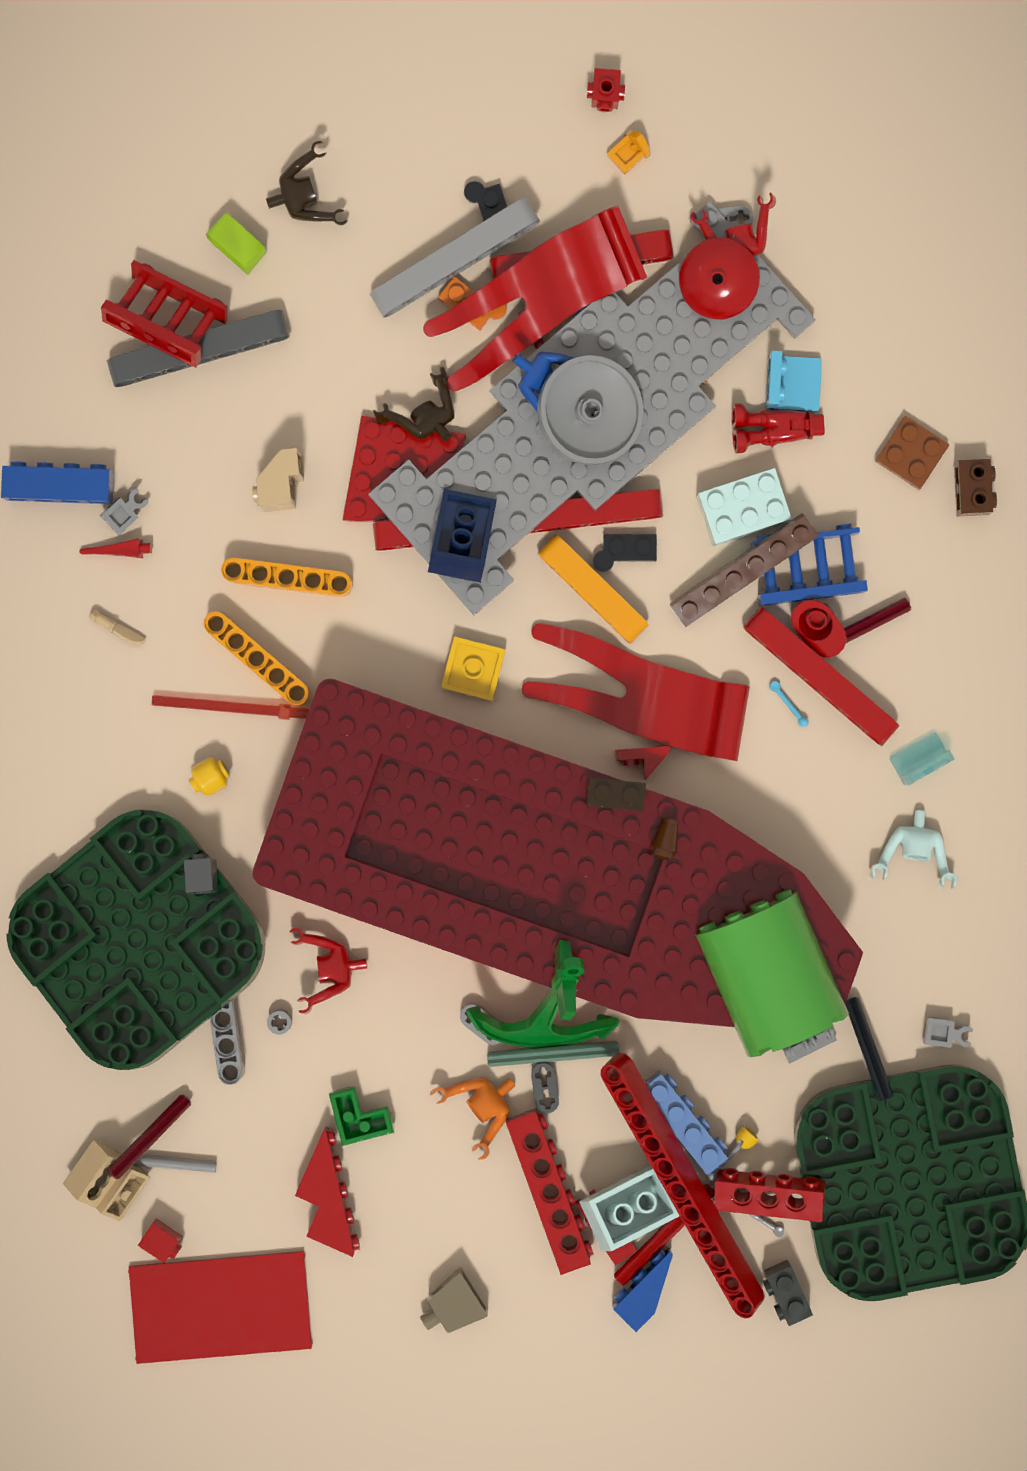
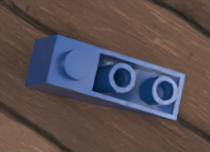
M669 1247L665 1251L661 1249L650 1260L652 1264L646 1270L642 1268L631 1279L633 1283L627 1289L621 1288L613 1297V1310L635 1332L656 1312L673 1256Z

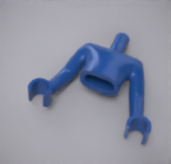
M542 351L536 355L532 362H529L519 353L514 356L512 362L525 371L518 384V388L536 411L539 398L537 394H540L545 380L554 370L551 364L561 365L574 357Z

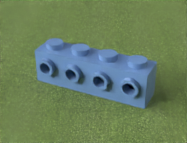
M659 1070L645 1081L673 1133L707 1175L728 1159L725 1153L728 1150L726 1145L719 1137L714 1139L708 1132L711 1129L710 1125L702 1115L698 1118L691 1111L694 1105L685 1094L682 1097L679 1096L675 1091L678 1085L668 1073L664 1076Z

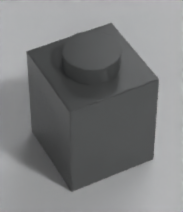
M208 854L192 855V860H184L186 893L194 895L218 892L217 862L215 859L208 858Z

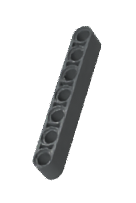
M283 310L267 312L208 329L198 343L201 346V361L198 365L288 339L290 334ZM190 334V335H187V336H183V337H184V338H189V337L191 336V334ZM153 346L117 355L107 360L114 387L127 386L193 367Z

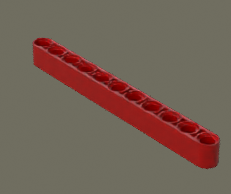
M659 489L614 494L596 511L592 509L584 498L568 499L530 533L663 517L661 492ZM390 520L372 524L376 551L413 547Z
M625 1053L615 1054L600 1071L603 1082L733 1311L741 1318L752 1317L765 1299L760 1284L633 1060Z

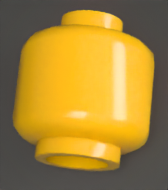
M209 757L192 767L191 774L193 777L189 779V782L196 793L201 791L203 795L209 797L227 787V779L230 778V774L221 759L216 760L214 757Z

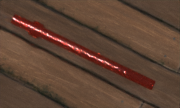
M159 695L152 696V706L278 716V719L290 720V718L306 719L309 712L308 708L291 707V704L282 703L279 706Z

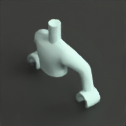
M915 811L914 827L900 826L894 831L881 854L879 863L870 871L872 879L875 876V870L882 871L883 880L886 878L889 861L901 842L903 847L902 857L910 860H931V853L934 847V854L941 875L939 886L942 888L944 886V879H949L952 883L951 889L955 887L957 877L949 872L945 847L940 832L924 828L925 811Z

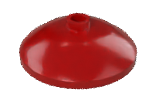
M712 238L696 245L685 257L679 273L680 290L689 307L703 317L716 320L728 319L746 310L755 299L760 284L759 267L753 254L741 243L728 238ZM717 273L723 277L721 284H715L713 281V277Z

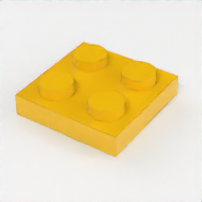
M454 636L441 688L493 701L506 650Z

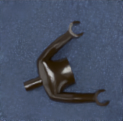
M316 141L312 144L309 152L295 160L279 177L281 194L266 198L267 205L270 209L285 204L290 217L296 220L312 222L333 221L335 224L342 226L348 220L338 222L335 217L337 213L344 212L345 210L337 209L335 212L306 211L307 207L317 203L310 177L294 178L298 172L315 158H323L327 154V152L322 154L315 153L314 148L317 145L323 144L322 141Z
M439 368L440 375L430 373L434 386L438 387L443 407H438L432 401H426L411 412V420H409L405 416L389 410L388 405L384 403L382 404L384 411L377 412L373 410L377 422L385 424L392 421L418 439H424L436 432L443 441L450 440L452 434L445 425L454 419L455 412L447 386L448 377L445 368Z

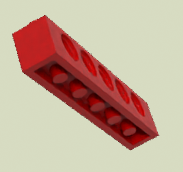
M535 1108L506 1119L508 1131L560 1274L563 1275L590 1265V1256L594 1255L589 1239L584 1241L580 1232L585 1230L580 1214L574 1215L571 1206L576 1203L571 1189L565 1190L562 1180L566 1179L562 1164L556 1165L553 1155L557 1154L553 1139L547 1140L544 1130L548 1129L543 1113L538 1115ZM528 1134H537L540 1137V1142L536 1146L527 1145L525 1137ZM538 1159H545L549 1162V1167L545 1171H538L535 1169L534 1163ZM548 1184H554L559 1190L555 1196L550 1197L544 1194V1187ZM562 1209L568 1214L567 1218L562 1222L555 1221L552 1215L556 1210ZM566 1235H573L577 1239L575 1245L571 1247L564 1246L561 1241Z

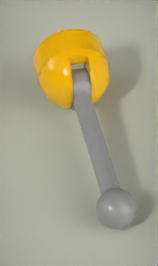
M743 1125L737 1132V1145L727 1155L728 1159L707 1175L708 1180H716L718 1170L722 1169L741 1148L750 1149L759 1141V1138L748 1127Z

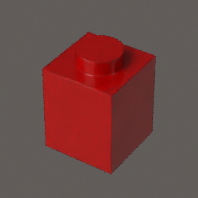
M156 1218L137 1246L165 1263L169 1257L172 1259L176 1257L182 1248L179 1241L183 1236Z

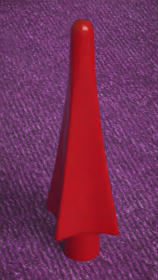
M133 539L106 546L82 548L79 552L82 555H114L143 559V554L152 553V543H143V540Z

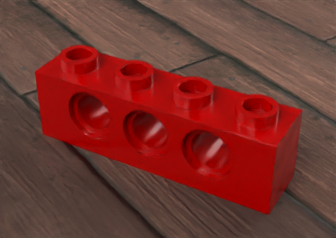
M734 1168L719 1169L715 1180L714 1205L718 1211L822 1222L826 1181L819 1180L816 1177L797 1178L788 1174L769 1175L761 1171L741 1172ZM738 1188H745L749 1192L743 1193ZM764 1191H772L776 1195L771 1196L766 1194ZM791 1194H799L803 1198H794Z

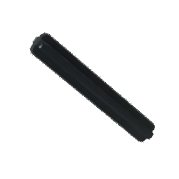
M858 997L847 999L845 1006L849 1012V1018L877 1097L880 1101L893 1097V1092L861 1002Z

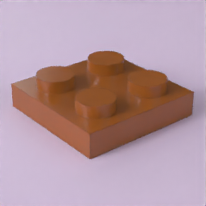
M904 416L875 462L920 490L949 447V444L907 416Z

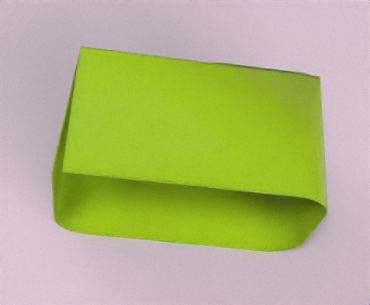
M227 212L206 233L208 240L248 275L266 253L265 246Z

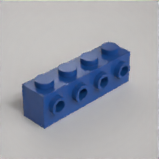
M12 461L10 466H2L1 498L6 501L86 504L113 503L114 473L110 469H106V465L90 464L89 469L80 468V464L64 463V467L59 468L53 467V463L38 462L37 467L26 466V462Z

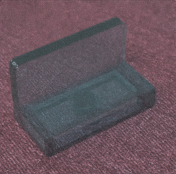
M937 733L926 736L890 757V761L904 786L911 785L955 760L951 751L945 749Z

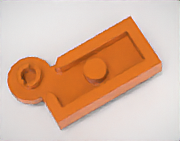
M454 276L438 296V299L451 309L473 294L474 291ZM506 304L469 323L481 331L489 318L499 320L505 316L507 311Z

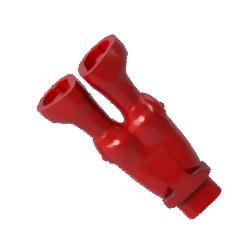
M733 403L732 428L765 427L761 431L734 430L732 440L736 454L746 452L748 446L755 444L774 447L777 444L803 439L812 440L813 436L825 434L823 414L812 415L811 411L805 413L793 410H774L772 408L763 410L760 413L748 412L742 403Z

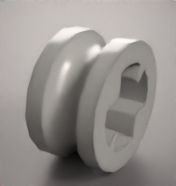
M285 1010L274 1011L267 1020L269 1030L277 1035L286 1033L292 1025L291 1015ZM276 1015H280L282 1019L287 1020V1024L283 1025L284 1029H279L278 1025H273V1020L277 1019Z

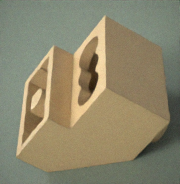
M297 448L280 449L257 477V486L252 487L253 500L264 512L296 509L293 483L304 482L302 458Z
M93 1139L63 1182V1185L77 1201L96 1208L107 1217L121 1221L151 1177L134 1163L120 1179H114L107 1170L122 1154L114 1148Z

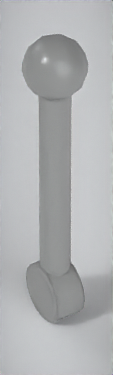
M748 1214L773 1230L775 1236L782 1237L784 1235L782 1226H775L760 1215Z

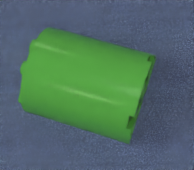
M791 889L776 894L777 900L768 903V901L762 900L751 905L752 911L744 915L742 912L737 911L725 916L726 922L715 925V922L708 923L699 928L700 933L695 934L748 1057L761 1056L771 1049L772 1052L797 1044L833 1027V1023L842 1021L849 1015L796 891L792 893Z

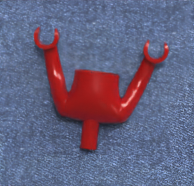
M771 192L769 193L770 201L767 204L763 203L761 195L757 198L760 211L756 236L752 224L739 225L725 230L726 238L741 243L753 256L763 253L766 247L769 209H772L776 204V197ZM704 209L702 210L703 218L697 221L696 213H691V220L700 226L706 240L718 238L708 223L709 214Z
M293 928L289 931L290 933L299 932L301 935L299 940L291 941L293 945L307 943L331 950L330 953L317 956V967L320 984L333 983L335 985L327 987L309 998L300 997L297 1002H308L306 1010L298 1011L301 1014H308L311 1012L313 1005L347 990L351 986V971L367 969L366 958L350 960L347 947L338 941L319 935L305 934L299 928Z

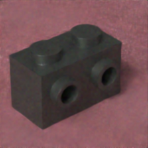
M788 1260L763 1270L767 1279L762 1282L768 1295L774 1294L778 1304L774 1305L780 1321L785 1319L788 1326H791L813 1316Z

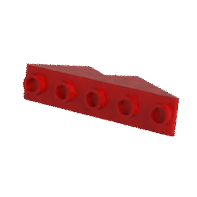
M325 1127L295 1196L319 1207L306 1237L353 1257L355 1251L360 1250L359 1238L357 1234L352 1233L350 1225L354 1223V1217L351 1207L347 1208L345 1198L348 1197L346 1182L340 1181L339 1171H342L340 1156L334 1155L333 1145H336L335 1133L333 1129L329 1130L328 1127Z

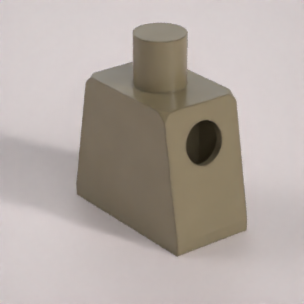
M459 1268L428 1296V1303L432 1309L421 1315L420 1318L427 1330L441 1323L446 1332L450 1333L484 1319L488 1316V1310L462 1268Z

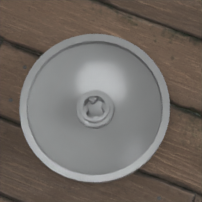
M587 355L568 360L550 373L541 388L537 412L542 433L556 452L566 459L579 464L596 465L618 458L633 445L642 427L644 407L639 387L627 370L608 358Z

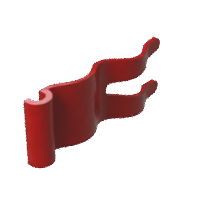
M619 206L603 210L584 222L553 236L466 299L424 323L423 331L425 335L434 337L454 330L517 298H522L525 301V310L489 342L471 361L447 378V386L450 390L459 391L476 383L513 356L532 345L581 308L627 287L632 282L647 278Z
M540 623L533 626L531 634L534 639L567 651L594 665L625 685L626 694L623 698H618L580 687L528 681L522 686V693L525 697L578 710L616 728L664 745L703 756L738 761L750 686L719 682L650 662L608 642L578 631Z

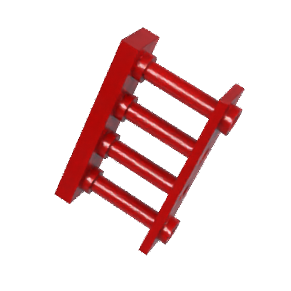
M133 260L131 272L134 281L119 303L105 300L101 306L102 322L196 368L201 361V346L198 343L214 319L223 324L227 322V306L221 300L210 298L154 270L153 267L146 263L142 264ZM145 284L158 292L143 314L138 315L129 311L128 308ZM167 296L181 302L166 326H160L151 321ZM190 308L205 314L189 338H184L175 333Z

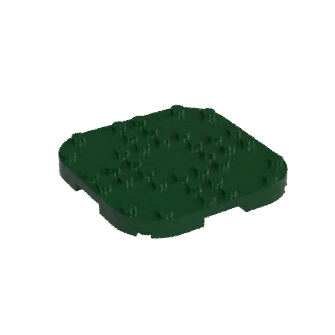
M142 809L124 813L110 821L90 838L91 841L61 866L52 873L45 874L17 899L10 912L8 934H6L8 948L14 962L32 986L37 987L66 1025L67 1028L65 1029L80 1049L97 1064L116 1070H136L147 1067L161 1059L243 992L257 977L265 956V937L259 920L218 867V892L194 895L186 893L184 860H192V855L207 854L190 831L181 822L169 815L158 811Z
M942 1065L887 1076L893 1097L884 1101L878 1099L873 1082L869 1079L825 1089L815 1095L805 1105L795 1127V1149L801 1178L816 1177L819 1180L826 1181L822 1222H809L818 1263L834 1287L857 1300L882 1301L908 1296L910 1292L957 1283L965 1285L994 1279L1005 1274L1017 1264L1016 1261L1027 1248V1200L1025 1190L1022 1189L1009 1108L1001 1090L992 1080L970 1067Z

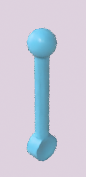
M777 681L771 682L770 690L780 696L796 716L801 727L807 726L809 723L808 719L802 717L782 692L780 683Z

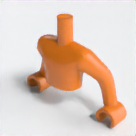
M481 1077L463 1081L445 1089L441 1087L431 1090L430 1095L440 1091L442 1098L436 1103L440 1104L445 1102L448 1097L476 1090L466 1101L469 1108L482 1123L495 1117L480 1143L472 1147V1151H475L479 1146L483 1148L484 1153L478 1158L480 1160L488 1157L490 1152L489 1144L508 1118L510 1108L503 1096L512 1090L515 1084L508 1078L496 1088L487 1078Z

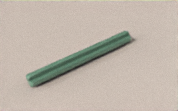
M617 1041L492 1051L487 1053L488 1066L495 1067L613 1057L619 1053V1044Z

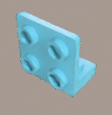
M771 351L768 356L765 409L817 412L820 403L822 360L820 358L782 356V351Z

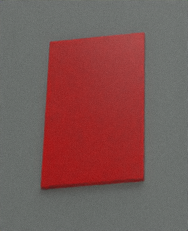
M304 1251L129 1266L136 1364L312 1349L313 1342L311 1341Z

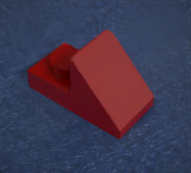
M670 746L615 750L616 761L622 760V766L637 765L638 759H643L644 780H646L668 755Z

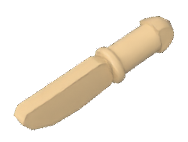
M94 610L90 612L89 617L93 623L96 622L108 629L110 633L113 632L131 644H144V637L119 624L116 620L113 621L101 614V611Z

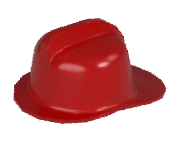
M805 600L793 609L791 621L795 631L806 645L819 656L831 658L838 655L844 649L847 641L846 632L830 606L817 600Z

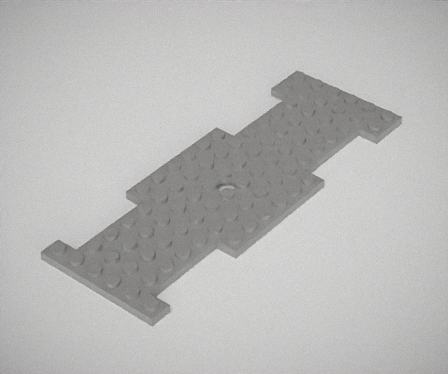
M709 202L696 213L697 221L703 218L702 210L704 209L709 214L708 223L718 238H726L725 230L733 226ZM690 218L689 222L704 237L700 226L695 224ZM759 255L754 256L760 272L759 289L750 306L739 315L728 319L716 320L703 317L693 311L684 300L679 285V273L684 261L683 259L629 306L615 292L592 302L527 358L529 362H532L536 355L542 351L565 354L574 358L594 355L608 358L628 371L639 387L643 400L644 416L637 439L618 458L602 464L585 465L570 461L556 452L542 433L537 411L518 388V384L525 371L517 366L490 389L492 396L506 410L500 417L427 479L410 460H407L368 494L428 564L430 562L444 489L497 499L481 583L437 574L473 616L514 582L512 576L498 560L564 502L578 492L592 509L596 511L708 415L716 405L699 386L776 320L780 322L794 339L815 322L816 319ZM719 273L713 277L715 284H721L723 281V277ZM554 363L551 364V367L553 369H556L558 366H560Z

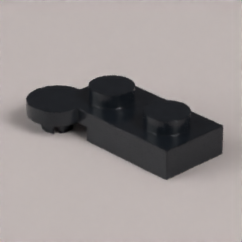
M472 181L465 186L464 196L466 200L470 203H478L483 221L507 207L500 183L484 188L480 182Z
M603 534V550L595 554L593 558L594 567L598 571L606 572L612 568L614 561L656 562L657 534Z

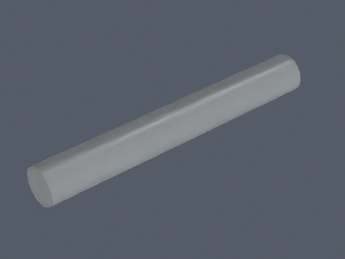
M142 1155L135 1162V1165L215 1173L217 1162Z

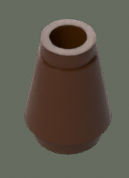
M668 818L662 819V823L650 847L653 857L672 861L674 855H677L678 821Z

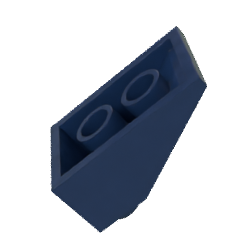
M444 489L428 567L429 573L481 583L497 499Z

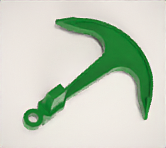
M559 940L555 947V975L551 979L552 988L529 1018L520 1022L504 1023L481 1012L479 1006L466 1009V1013L477 1031L495 1041L521 1047L564 1046L586 1041L597 1036L600 1039H605L620 1024L618 1018L598 1014L595 1021L577 1026L565 1027L553 1023L558 1010L561 1020H571L576 1013V984L579 982V976L584 973V961L581 958L572 957L570 941Z

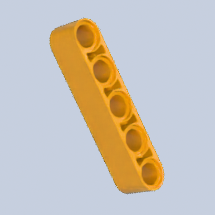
M557 534L537 553L551 569L629 644L649 626L646 620Z
M229 558L224 561L221 567L223 577L230 583L332 597H345L351 593L353 588L350 577L341 571L240 558ZM233 564H238L241 567V573L236 578H231L228 575V569ZM261 567L266 568L268 572L267 578L263 581H256L254 578L255 571ZM285 571H291L294 574L293 582L288 585L282 584L280 580L282 573ZM312 574H317L321 578V582L316 588H310L307 585V578ZM337 578L346 579L347 587L345 590L340 592L334 590L333 583Z
M214 611L206 615L203 625L207 633L284 699L296 706L305 705L311 697L310 688L233 621L220 612ZM221 617L224 622L223 628L215 632L211 629V621L214 618ZM237 634L242 635L244 638L243 646L234 649L231 646L232 637ZM255 652H262L264 655V662L260 666H253L251 663V656ZM281 669L285 675L284 680L281 683L275 684L271 680V674L274 670ZM297 686H301L305 691V696L300 701H294L291 697L292 689Z

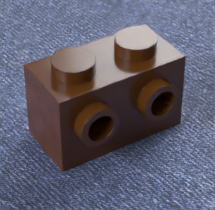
M991 459L958 460L954 463L957 517L989 515L993 513V508L997 507L996 492H992V482L995 481L996 471L995 466H991Z

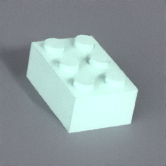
M775 468L700 492L696 496L713 547L788 523L792 519Z
M648 1166L579 1201L601 1251H613L679 1217L676 1208L652 1166Z

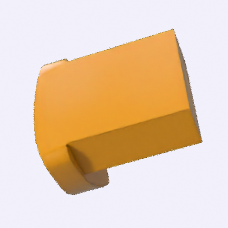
M634 130L628 131L624 135L625 137L607 153V157L624 175L643 158L647 159L650 156L649 146L644 136Z

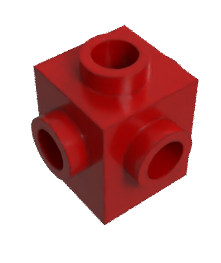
M594 68L593 82H588L587 98L592 99L591 107L597 108L600 112H611L613 109H618L619 101H624L625 85L620 84L621 70Z

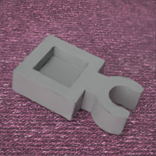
M133 488L128 492L125 502L118 497L99 515L117 535H121L138 518L133 511L137 508L141 509L148 504L149 500L147 498L142 499L140 503L134 501L135 494L139 492L137 488Z
M927 1017L923 1043L951 1048L952 1040H954L961 1046L969 1047L971 1042L963 1041L961 1035L965 1031L973 1032V1029L965 1025L955 1029V1021Z

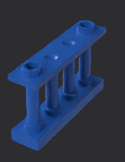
M852 524L837 525L834 531L817 533L819 537L813 540L819 582H816L817 587L806 588V583H803L799 550L789 557L792 577L790 590L780 591V587H777L774 567L764 574L766 589H764V594L758 596L759 607L867 592V580L859 581V576L856 577L851 536L859 534L860 528H852ZM771 534L756 536L757 541L751 543V548ZM840 537L845 578H843V583L833 584L832 580H829L824 539Z

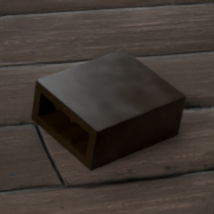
M588 778L585 805L643 811L646 783Z

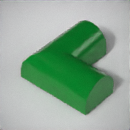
M355 1086L329 1093L342 1146L394 1133L393 1120L388 1106L361 1112Z

